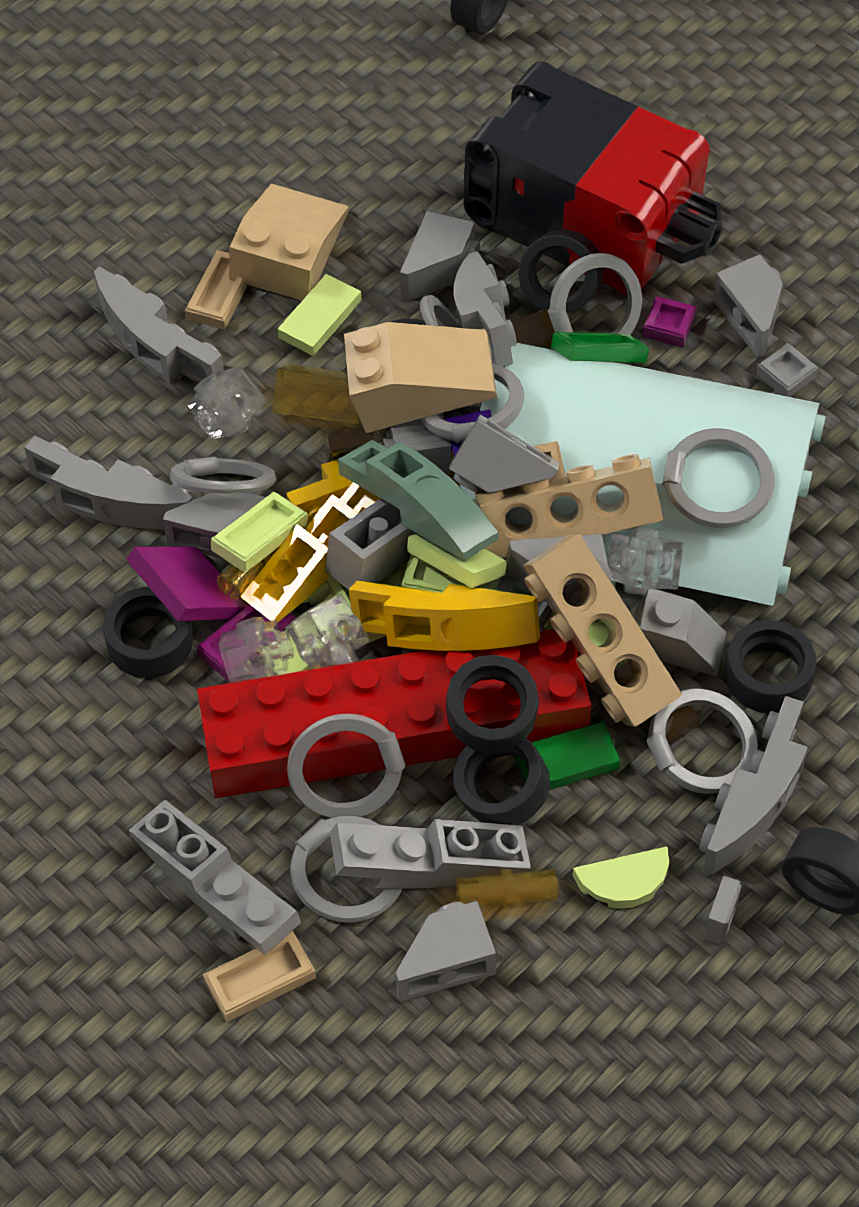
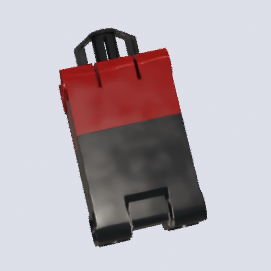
M537 61L532 64L513 87L511 104L500 117H489L466 144L463 205L466 214L472 221L478 225L495 230L527 247L550 231L566 229L579 232L593 242L599 253L611 254L625 261L637 276L641 290L666 257L680 264L701 256L706 257L715 248L722 232L720 203L703 195L710 146L701 134L677 125L558 70L547 62ZM701 213L715 220V222L713 223L709 220H706L698 216V214ZM680 240L691 246L687 248L677 242ZM563 247L551 248L543 253L566 266L580 259L579 255L574 251ZM603 267L604 271L601 282L613 287L617 292L628 296L622 278L612 269Z

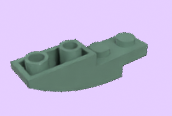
M371 440L338 459L341 476L400 509L402 525L463 561L499 540L498 531L474 501L435 464L403 442L399 441L386 448Z

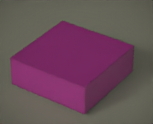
M656 296L643 327V337L684 347L696 317L697 307Z

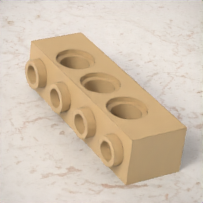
M638 454L625 455L612 460V466L594 470L593 465H584L568 470L566 472L567 477L528 483L521 485L522 488L505 492L503 490L490 493L485 490L477 492L475 494L476 499L472 500L490 520L499 534V540L485 549L501 558H506L510 540L566 537L576 533H580V535H604L663 521L662 507L650 457L640 459ZM613 485L623 492V496L615 504H604L597 498L598 491L604 486ZM568 496L576 501L578 507L569 515H560L553 510L551 504L558 497ZM523 507L531 513L532 519L525 525L517 526L508 520L506 514L512 508Z
M580 533L568 535L523 565L529 576L524 578L528 589L533 596H536L538 602L546 600L555 614V616L550 618L553 628L565 643L571 640L581 656L576 658L578 667L590 683L597 680L606 694L601 699L602 704L616 723L622 720L625 725L636 727L682 696L677 685ZM572 578L576 579L583 588V597L574 606L569 605L564 600L562 594L565 583ZM597 619L603 620L609 630L607 640L600 646L594 645L588 636L590 625ZM627 659L633 665L634 676L627 685L621 686L615 680L614 670L620 661Z

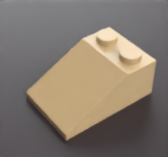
M270 184L244 215L229 247V279L235 281L237 277L246 280L247 285L302 301L317 285L349 212V206Z
M385 322L344 334L349 396L366 433L497 398L489 336L486 330Z

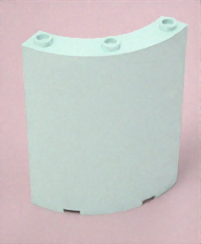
M521 343L511 347L513 364L506 365L505 368L513 372L522 383L524 403L517 418L505 430L532 446L558 441L565 475L568 470L584 465H593L594 470L612 466V460L625 455L638 454L640 459L650 457L662 507L663 521L602 535L609 571L772 606L774 605L777 593L786 595L791 567L783 566L793 516L798 497L807 498L812 471L804 469L811 441L820 442L826 417L817 414L819 403L616 362L570 361L555 350ZM495 380L497 398L483 401L480 411L490 409L492 416L497 414L509 399L508 389L497 380ZM711 428L730 429L748 436L765 451L773 467L775 482L771 499L759 515L738 526L713 528L690 520L674 506L666 488L662 485L668 452L672 451L687 436ZM713 444L695 450L685 459L681 485L686 495L698 506L714 512H730L740 509L752 501L759 490L760 477L756 465L744 452L732 446ZM460 484V488L471 499H476L473 491ZM613 485L604 486L597 493V498L604 504H615L623 496V492ZM568 496L558 497L551 504L553 510L560 515H569L578 507L576 501ZM523 507L512 508L506 514L508 520L517 526L525 525L532 519L531 513Z

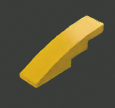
M354 482L340 499L332 494L305 530L298 524L294 527L242 594L241 598L273 623L277 624L329 579L330 575L325 572L329 534L380 498Z

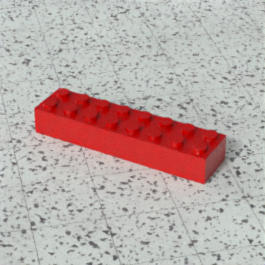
M555 629L540 631V639L537 642L513 647L466 651L424 650L197 688L215 799L291 786L288 779L287 763L293 744L301 733L313 723L337 714L365 716L379 722L390 732H394L406 766L458 757L467 745L456 738L448 725L446 694L450 680L463 664L479 656L499 655L511 658L525 667L536 682L539 696L538 712L533 730L526 737L531 743L589 726L591 702L583 673L576 663V658L579 657L577 649L571 640L565 643ZM494 679L483 680L473 684L465 693L463 701L464 711L469 720L477 726L488 729L505 728L512 724L519 716L521 708L520 696L517 691L506 682ZM338 731L322 737L311 746L304 758L302 773L306 783L385 770L386 766L378 743L375 740L355 731Z

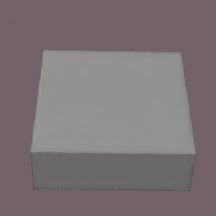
M786 343L757 365L756 375L780 395L791 397L817 378L819 367L789 343Z
M723 876L708 918L704 940L718 945L725 942L739 901L742 886L740 881Z

